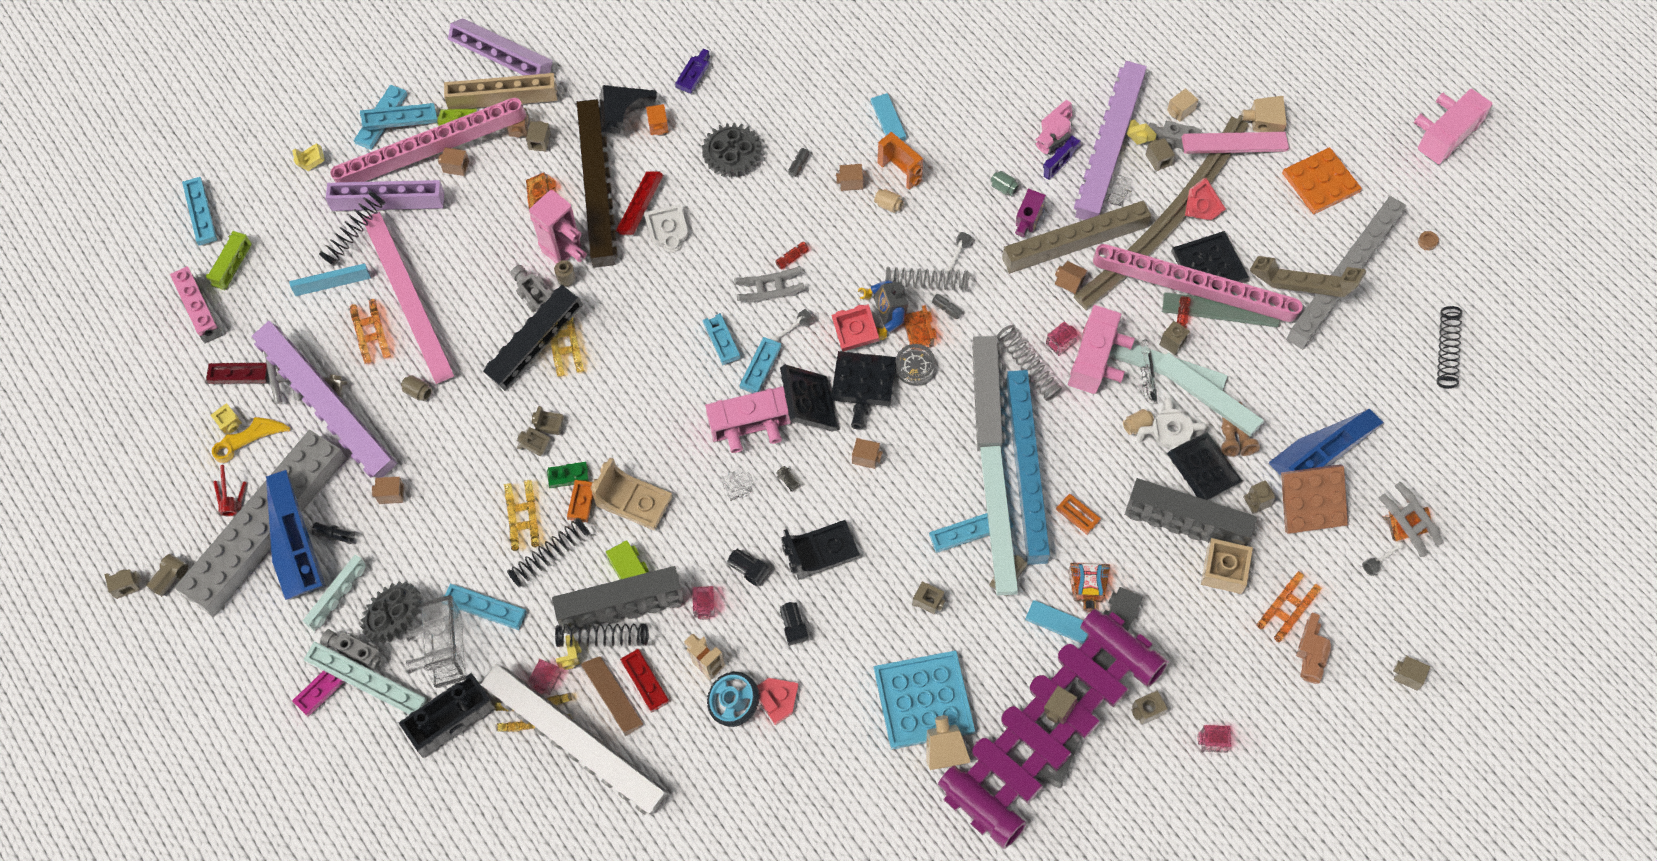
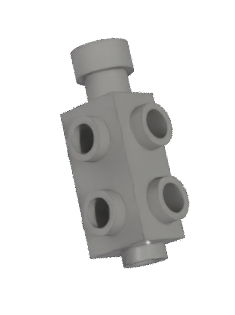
M1165 121L1164 127H1159L1155 123H1149V127L1157 134V138H1165L1171 149L1174 147L1179 148L1182 152H1184L1181 136L1183 134L1202 132V129L1177 122Z
M517 265L511 270L510 275L515 281H518L516 283L518 287L516 289L517 294L521 299H526V304L532 313L537 312L539 306L551 297L552 291L550 289L546 290L543 287L545 284L539 275L537 277L533 273L527 275V270L523 265Z
M327 629L320 638L321 645L327 648L332 647L338 653L373 671L381 664L383 656L378 651L379 647L371 642L367 644L361 642V638L354 633L348 635L342 632L340 636H337L336 632Z

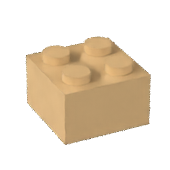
M1211 538L1206 550L1200 585L1242 594L1247 586L1253 547Z

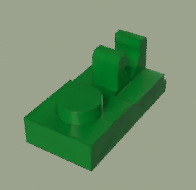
M586 461L548 467L547 469L549 489L574 485L575 480L589 482Z

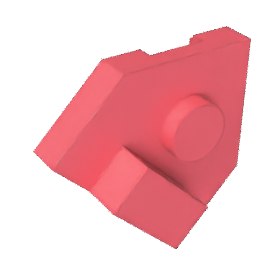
M1207 178L1202 179L1189 189L1185 216L1213 220L1226 210Z
M768 678L757 685L760 695L759 703L774 725H777L793 714L798 683Z

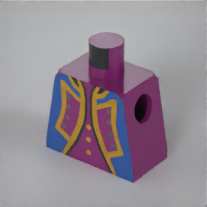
M1028 188L1016 215V235L1025 237L1028 231L1034 232L1045 210V194Z

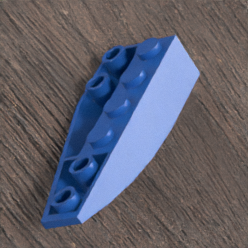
M1369 408L1298 439L1268 464L1280 476L1281 472L1331 466L1384 422Z
M287 470L266 476L272 563L284 598L288 600L325 587L326 584Z

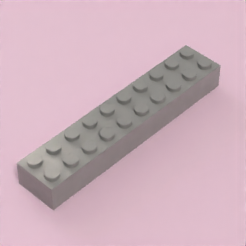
M309 429L271 475L287 470L302 512L343 464L346 457L340 448ZM266 481L174 587L183 597L212 617L218 613L271 549Z

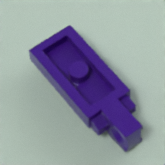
M703 48L698 56L690 58L675 82V88L692 94L709 66V50Z
M1073 135L1070 136L1066 143L1056 150L1055 155L1045 161L1043 177L1050 180L1072 158V154L1081 145V140Z

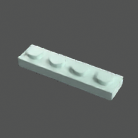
M356 554L351 558L302 620L308 628L315 632L318 627H321L330 611L338 606L341 597L350 591L352 583L365 570L366 564L362 558Z

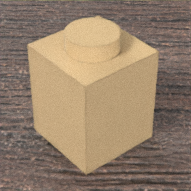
M1185 88L1170 99L1167 111L1173 118L1181 122L1196 110L1199 99Z

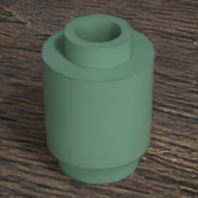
M1001 170L998 173L995 172L990 180L992 182L991 187L1005 195L1013 196L1019 187V183L1016 182L1015 178Z

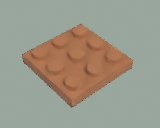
M1343 465L1281 472L1284 523L1287 534L1348 525Z

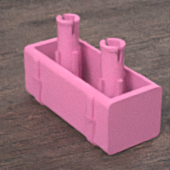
M1469 89L1457 102L1444 92L1441 93L1436 103L1448 111L1435 123L1426 118L1422 113L1415 119L1414 124L1426 131L1418 146V150L1437 164L1447 159L1473 131L1478 129L1493 105L1491 101L1473 89Z
M550 190L529 209L530 219L533 222L541 252L555 263L568 260L571 256L578 262H582L587 253L581 249L580 237L582 233L577 230L571 204L555 191Z
M1097 305L1093 306L1083 330V337L1070 372L1068 386L1096 394L1104 377L1121 383L1125 371L1107 366L1112 345L1116 344L1131 350L1135 339L1134 337L1117 333L1121 313Z
M783 386L705 404L713 442L728 439L731 453H738L743 450L739 436L767 430L770 444L779 443L782 441L778 427L791 424Z

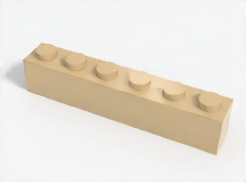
M554 73L444 82V99L448 109L490 107L511 98H518L522 104L557 101V84Z

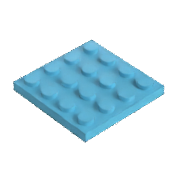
M956 650L873 666L891 750L926 743L927 730L936 728L935 718L943 715L948 716L949 725L955 724L958 726L962 736L975 734Z

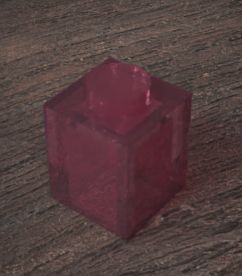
M1064 321L1047 334L1046 345L1060 356L1076 343L1077 331L1073 326L1068 325Z
M692 587L694 618L708 620L710 617H715L714 587Z
M539 659L528 682L541 695L543 693L550 695L561 675V671L558 666Z
M1204 725L1197 735L1198 745H1201V752L1228 753L1231 749L1230 726Z

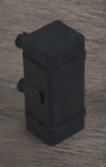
M471 672L422 707L411 712L398 723L416 751L424 758L431 752L438 750L440 746L460 734L479 719H483L486 714L495 709V706Z

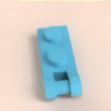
M721 313L716 314L714 318L703 319L704 328L710 337L721 364L725 365L740 359V354Z

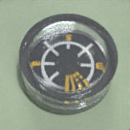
M910 344L898 352L896 357V373L901 381L908 385L918 386L927 383L932 378L935 371V357L928 347L921 344Z

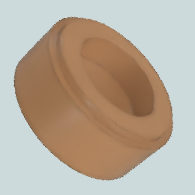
M1425 231L1418 238V245L1427 251L1435 249L1439 242L1438 236L1432 231Z

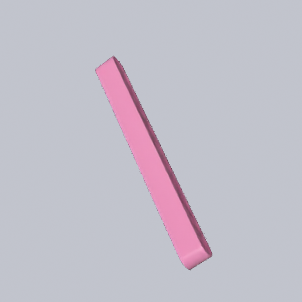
M511 98L336 165L331 169L330 175L335 183L365 182L443 152L445 147L453 148L521 122L526 117V111L518 98Z
M380 211L378 214H371L373 220L364 217L368 222V226H365L435 383L438 384L454 377Z
M1107 244L1099 245L1093 257V263L1098 268L1286 322L1295 321L1303 308L1300 300Z

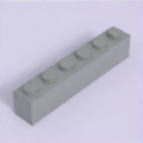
M973 336L972 355L977 452H980V447L1000 446L1002 448V444L1006 443V434L1002 432V426L1005 425V415L1001 414V408H1004V397L1000 396V390H1003V379L999 378V373H1002V361H998V355H1001V344H997V336Z

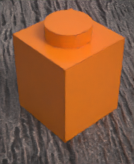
M664 104L646 107L650 134L662 135L669 133Z

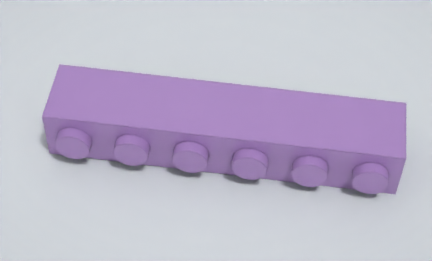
M464 18L450 24L448 40L517 73L535 75L547 74L551 71L553 60Z
M440 180L327 183L325 197L331 211L363 210L358 203L370 210H374L363 199L365 197L379 205L368 194L369 190L382 198L386 203L382 205V208L374 206L376 210L443 208L444 190Z

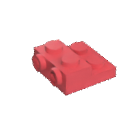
M869 304L858 305L854 309L847 311L840 310L831 315L842 352L880 341Z

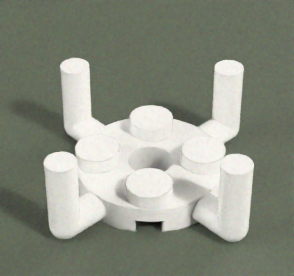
M1165 398L1161 412L1154 419L1152 426L1140 427L1136 441L1141 443L1146 434H1153L1159 446L1174 449L1188 442L1193 431H1196V437L1204 434L1207 426L1203 422L1192 423L1188 415L1185 416L1182 411L1173 409L1171 398ZM1175 425L1178 431L1171 432L1167 426ZM1171 460L1170 466L1176 468V466L1172 463Z

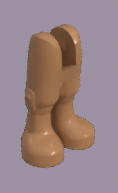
M1222 417L1221 429L1225 436V441L1221 445V450L1224 455L1234 457L1240 451L1241 456H1248L1260 450V444L1257 439L1250 438L1246 433ZM1235 432L1239 435L1240 447L1236 441Z

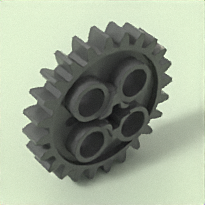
M735 122L732 126L726 123L724 128L719 125V130L713 128V134L707 133V139L703 140L702 156L704 162L708 164L709 169L714 168V173L720 171L721 176L728 173V177H731V174L734 173L738 177V172L745 175L746 169L751 172V165L756 167L757 161H760V155H762L759 136H755V131L750 132L749 126L743 129L742 123L739 127H736Z
M398 581L396 585L391 583L389 589L385 586L382 593L378 591L377 597L371 598V604H366L368 610L362 612L365 616L360 619L363 623L360 626L363 629L362 633L376 644L379 642L385 644L387 640L391 643L394 637L400 639V633L406 634V628H412V621L418 620L415 617L416 614L422 612L418 609L423 606V603L420 602L423 599L420 595L421 592L414 585L406 581L404 583Z

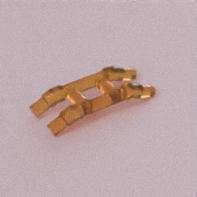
M375 299L369 300L371 316L360 319L356 304L350 306L351 319L364 364L372 363L367 343L378 340L384 359L391 357ZM374 324L376 332L364 336L362 327Z
M1297 571L1256 624L1259 629H1264L1274 615L1285 622L1274 636L1276 642L1283 640L1322 589L1315 583L1302 601L1294 596L1292 592L1304 577L1299 571ZM1286 600L1297 607L1290 616L1280 609Z

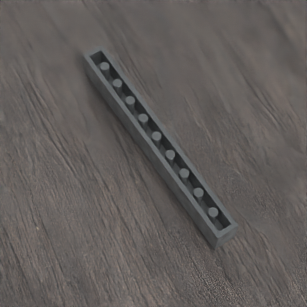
M1119 587L1118 592H1113L1108 603L1111 604L1110 610H1105L1103 614L1109 616L1111 612L1115 613L1125 621L1122 627L1128 631L1143 597ZM1101 649L1092 660L1107 671L1116 659ZM1078 680L1077 684L1072 683L1069 693L1076 696L1077 702H1079L1090 688L1081 680ZM1060 722L1054 723L1051 732L1058 726ZM1075 732L1063 745L1071 752V756L1058 771L1047 764L1035 778L1060 789L1082 736Z

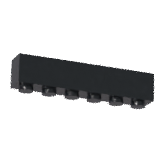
M564 285L556 288L552 292L551 297L539 306L538 311L527 319L520 331H517L512 336L510 342L500 349L499 354L487 363L483 372L506 391L584 304Z

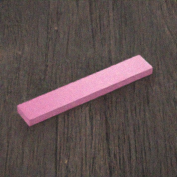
M1286 132L1194 133L1181 136L1185 154L1286 152L1289 149Z

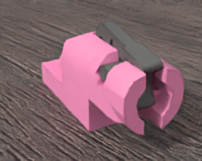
M1065 100L1041 121L1042 132L1035 139L1037 141L1035 144L1044 154H1048L1069 139L1071 132L1069 119L1073 116L1072 103Z

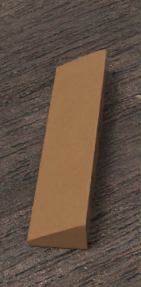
M599 656L583 662L581 666L625 737L643 726L642 721L602 658Z

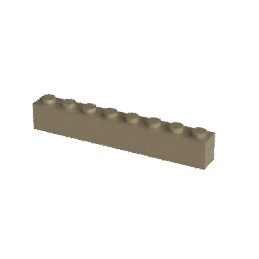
M1143 200L1004 246L1002 260L1010 274L1148 228L1152 215Z

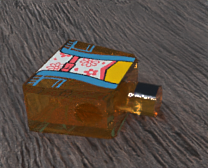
M1070 563L1068 575L1073 600L1083 602L1084 612H1091L1096 609V602L1101 603L1104 601L1110 564Z

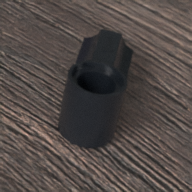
M738 548L733 550L727 560L729 566L743 574L744 578L754 586H759L771 570L766 563L759 559L754 560Z
M788 602L780 606L788 646L809 641L806 625L802 622L797 602Z

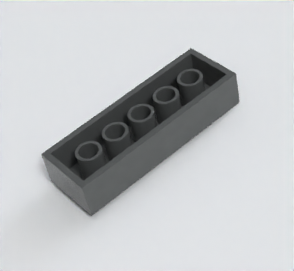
M1136 478L1124 514L1132 520H1141L1153 527H1163L1172 533L1187 535L1193 540L1200 539L1209 544L1211 538L1244 546L1248 545L1252 537L1257 516Z
M676 566L552 597L556 620L562 626V631L566 624L569 625L571 630L575 624L579 627V630L583 624L586 625L587 629H589L591 624L597 628L599 624L617 623L619 619L627 617L633 619L643 613H656L662 608H676L684 603ZM576 626L574 627L573 634L578 632ZM568 627L565 629L566 634H569Z

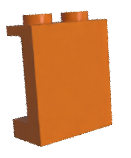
M890 132L878 142L877 163L883 168L891 161L907 175L906 188L910 190L922 181L923 158L893 132Z

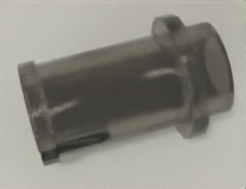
M783 466L776 472L777 478L784 482L790 492H793L801 483L790 472L791 469L789 467Z

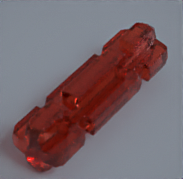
M804 241L800 242L797 245L798 247H793L783 254L784 257L776 259V266L779 269L785 268L787 263H792L801 256V253H806L809 250L808 245Z
M1181 296L1177 323L1187 329L1186 324L1188 323L1190 310L1188 306H1190L1191 298Z

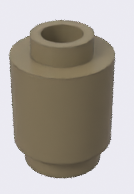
M567 260L556 263L554 272L558 283L565 287L571 286L576 279L572 263Z
M414 375L405 377L401 383L402 392L418 401H426L432 393V388L429 387V384Z

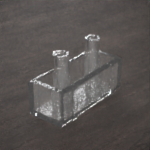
M451 595L423 602V624L406 628L407 633L405 636L408 642L423 638L424 656L406 660L407 671L411 674L425 669L435 688L465 681L464 624L457 604Z

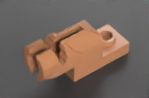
M1312 612L1306 621L1296 657L1303 659L1300 677L1307 682L1319 684L1324 674L1323 669L1327 665L1330 655L1331 643L1330 640L1318 635L1321 623H1318L1320 615Z

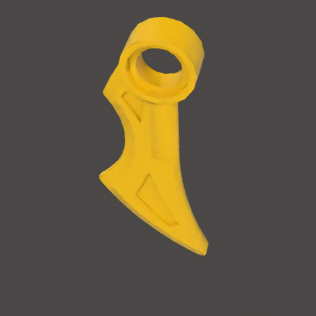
M254 417L251 425L246 430L237 434H227L212 447L211 452L217 462L227 463L234 457L235 450L262 437L275 433L289 432L291 429L289 426L272 419ZM223 448L228 449L226 455L218 456L219 450Z

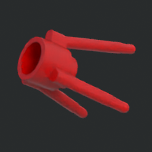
M221 465L223 498H221L218 482L216 480L213 482L218 502V512H220L221 516H235L237 510H241V502L247 483L245 481L242 483L237 502L234 497H227L225 467Z

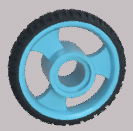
M733 671L721 675L713 682L709 689L710 691L707 695L708 711L711 717L721 725L727 727L740 726L749 721L757 710L760 699L757 684L750 676L742 672ZM737 679L744 681L747 685L740 691L732 686H727V682ZM717 694H719L721 705L726 707L722 715L719 714L716 708ZM735 695V700L731 703V698ZM747 699H750V703L746 711L736 718L735 712L743 710L747 704Z

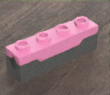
M186 266L171 273L170 276L197 334L204 344L223 336L189 267Z

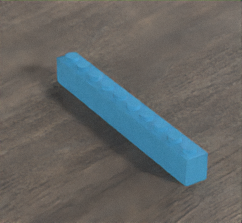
M1028 370L1008 371L1006 387L1027 565L1047 564L1050 552Z

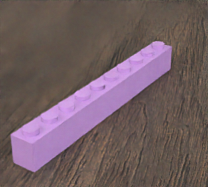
M1125 61L1124 67L1119 69L1117 78H1120L1119 82L1115 81L1112 91L1115 92V95L1110 96L1108 102L1110 110L1105 111L1103 120L1106 122L1105 125L1101 124L1098 135L1101 137L1100 140L1096 139L1093 150H1096L1095 154L1091 153L1088 163L1091 167L1090 169L1086 168L1083 178L1086 182L1080 186L1079 195H1081V198L1075 201L1074 210H1077L1075 218L1086 220L1100 215L1147 68L1145 65Z
M267 321L251 336L256 341L254 345L257 349L268 355L266 359L273 366H278L280 369L278 373L285 380L289 379L291 381L290 387L296 393H301L304 396L302 398L303 402L308 407H313L316 410L314 412L316 417L328 424L326 428L334 436L338 435L340 438L338 442L346 450L348 448L351 450V457L358 464L362 463L365 468L363 470L370 478L373 476L375 478H382L398 464L276 324Z

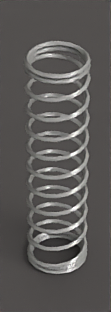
M887 266L885 280H891V269ZM896 267L894 270L893 282L895 280L896 271L897 282H899L898 267ZM904 267L902 269L900 283L902 284L904 273L906 288H908L911 272L913 279V287L916 288L920 272V283L922 289L924 288L926 274L928 275V287L929 289H931L934 273L936 279V288L939 289L941 276L943 272V283L945 290L947 289L949 275H951L952 290L955 289L957 274L959 278L960 291L962 290L963 282L964 291L968 290V270H965L963 273L962 283L960 279V271L957 270L953 284V275L950 269L948 271L947 280L945 284V273L943 269L940 272L939 282L937 280V271L936 269L933 270L930 283L929 269L927 268L925 270L924 280L922 284L921 268H919L917 271L916 281L914 280V270L913 268L910 269L908 283L906 276V268Z
M1014 325L1004 327L997 334V339L1003 342L1002 346L1007 348L1008 353H1012V359H1017L1016 364L1021 365V370H1030L1040 363V359L1031 363L1027 369L1022 368L1023 364L1030 362L1036 356V353L1029 355L1023 363H1018V359L1027 355L1031 348L1025 349L1018 357L1014 358L1013 354L1024 348L1027 342H1022L1013 352H1009V347L1017 344L1022 339V336L1016 337L1009 346H1005L1004 342L1013 338L1018 331L1015 330ZM1012 328L1009 333L1000 338L1005 331ZM1042 365L1032 375H1028V377H1030V382L1035 383V388H1040L1039 393L1044 394L1043 398L1045 401H1049L1062 391V386L1059 383H1055L1046 392L1041 393V389L1054 380V377H1050L1040 387L1036 386L1037 382L1047 377L1050 371L1044 372L1036 381L1031 380L1032 376L1040 373L1045 368V365ZM1058 389L1054 394L1047 397L1051 392Z

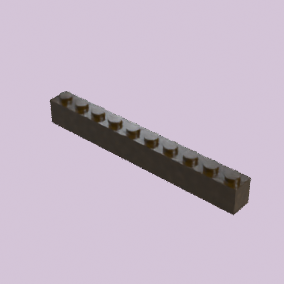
M599 100L576 101L590 258L593 268L616 265L615 258H618L617 246L613 244V242L617 241L616 231L612 230V226L615 225L614 214H611L610 210L614 209L612 198H609V194H612L611 182H607V178H611L610 169L606 167V163H609L608 151H604V147H607V138L601 132Z

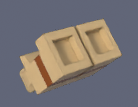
M691 634L684 641V644L688 647L686 650L690 654L692 663L709 680H712L725 667L722 652L717 647L710 651L704 636L699 639L695 634Z

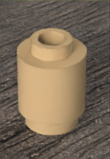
M879 189L875 195L874 203L890 212L900 211L903 206L902 196L887 189Z
M1141 409L1127 416L1123 420V427L1129 435H1136L1140 427L1152 426L1154 417L1150 411Z

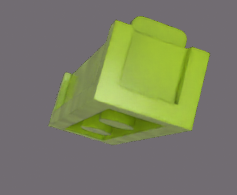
M232 231L231 235L228 236L229 240L209 274H206V278L210 280L212 287L226 291L252 245L246 234Z

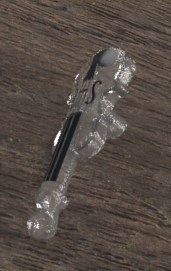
M1143 339L1141 341V347L1143 348L1141 352L1144 355L1145 365L1141 367L1143 383L1138 384L1137 389L1139 392L1143 391L1144 398L1149 404L1156 405L1159 404L1160 397L1156 386L1152 352L1148 347L1149 341Z

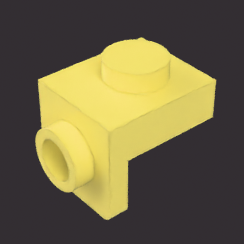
M1135 119L1130 121L1127 135L1137 145L1153 141L1157 135L1147 123L1139 125Z
M317 143L303 152L296 148L292 150L294 163L307 171L325 161L322 146Z
M227 403L210 415L226 435L235 432L239 425L242 424L241 420Z
M570 635L565 636L568 656L556 658L558 667L564 670L580 665L578 653H582V649L578 646V641H576L574 635H572V647H570Z

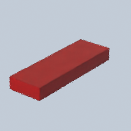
M639 649L620 659L651 713L670 703Z

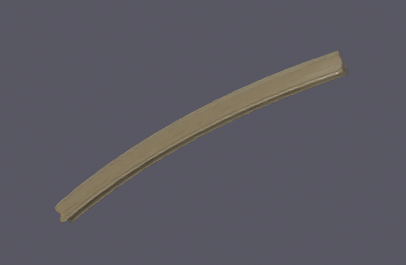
M1239 115L1238 119L1231 116L1222 133H1244L1248 123L1242 121V115ZM1209 153L1175 200L1127 250L1150 256L1186 218L1185 212L1189 189L1204 178H1207L1209 183L1212 184L1232 153ZM1104 270L1074 294L1073 298L1087 311L1128 276Z

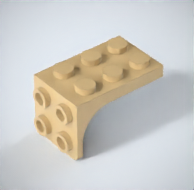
M609 458L607 462L603 463L599 478L595 479L591 486L596 506L655 531L673 497L672 493L626 474L616 465L613 458Z

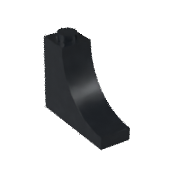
M603 85L599 95L601 132L620 134L623 119L636 109L654 106L657 99V91Z

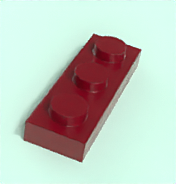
M266 362L208 363L206 382L208 384L267 383Z

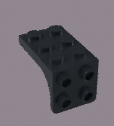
M846 520L802 535H790L788 529L783 530L781 546L784 555L788 556L791 573L796 574L798 580L860 558Z

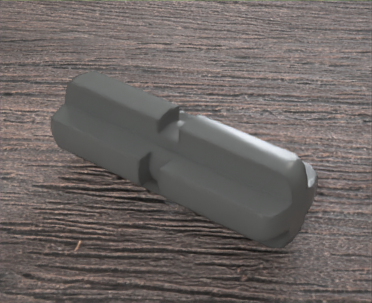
M801 148L795 157L796 160H793L788 169L790 176H798L803 167L802 165H804L809 156L808 149Z
M936 294L933 297L932 303L941 310L945 309V312L954 319L960 318L962 309L953 303H948L949 300L940 294Z

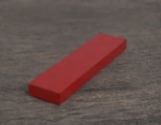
M646 171L616 229L619 235H634L644 212L664 176L660 171Z

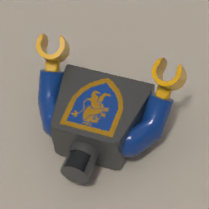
M885 280L872 285L870 289L862 287L858 289V292H864V295L859 299L869 300L872 294H874L873 298L884 328L876 327L879 340H884L887 337V332L893 331L904 322L909 305L904 292L905 288L900 282Z

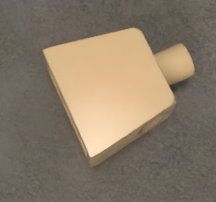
M1284 96L1255 99L1251 110H1242V121H1252V130L1254 132H1284L1286 127Z
M948 716L936 717V728L927 730L926 763L929 769L935 770L970 763V758L958 726L955 724L949 725Z

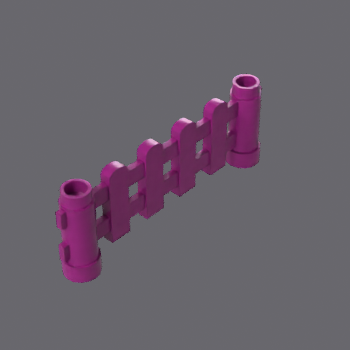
M1097 609L1092 610L1080 626V629L1087 633L1089 637L1079 649L1073 644H1067L1061 648L1058 653V662L1063 667L1051 680L1045 675H1039L1032 680L1030 693L1035 698L1023 711L1015 706H1011L1004 711L1001 722L1006 730L994 743L987 738H982L976 742L972 753L978 761L967 773L965 771L962 772L954 765L944 773L938 782V786L946 792V797L943 801L954 811L961 808L973 819L970 823L972 827L981 835L988 832L990 838L1003 849L1008 848L1020 836L1027 824L1024 819L1013 810L1010 811L1008 807L1018 796L1029 804L1042 789V785L1034 778L1047 764L1056 771L1061 768L1071 756V752L1063 745L1075 732L1084 739L1093 732L1100 722L1092 713L1103 700L1114 708L1128 692V688L1121 684L1120 681L1127 673L1131 671L1134 674L1133 676L1148 688L1157 681L1169 663L1156 650L1150 649L1152 643L1143 635L1139 634L1135 637L1122 626L1125 624V621L1113 612L1108 616ZM1101 649L1116 659L1107 671L1092 660ZM1077 677L1090 690L1077 702L1064 725L1059 723L1048 734L1036 724L1045 713L1044 706L1057 686L1066 690ZM1019 741L1023 742L1033 751V754L1021 767L1007 755ZM991 772L1005 784L995 796L980 785Z

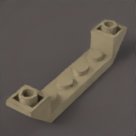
M1257 256L1250 268V272L1272 288L1345 297L1359 286L1366 274V269L1347 267L1342 277L1279 269L1275 258Z

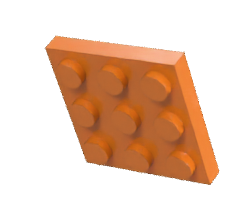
M1330 147L1283 169L1282 172L1313 215L1360 193L1362 190L1361 186Z

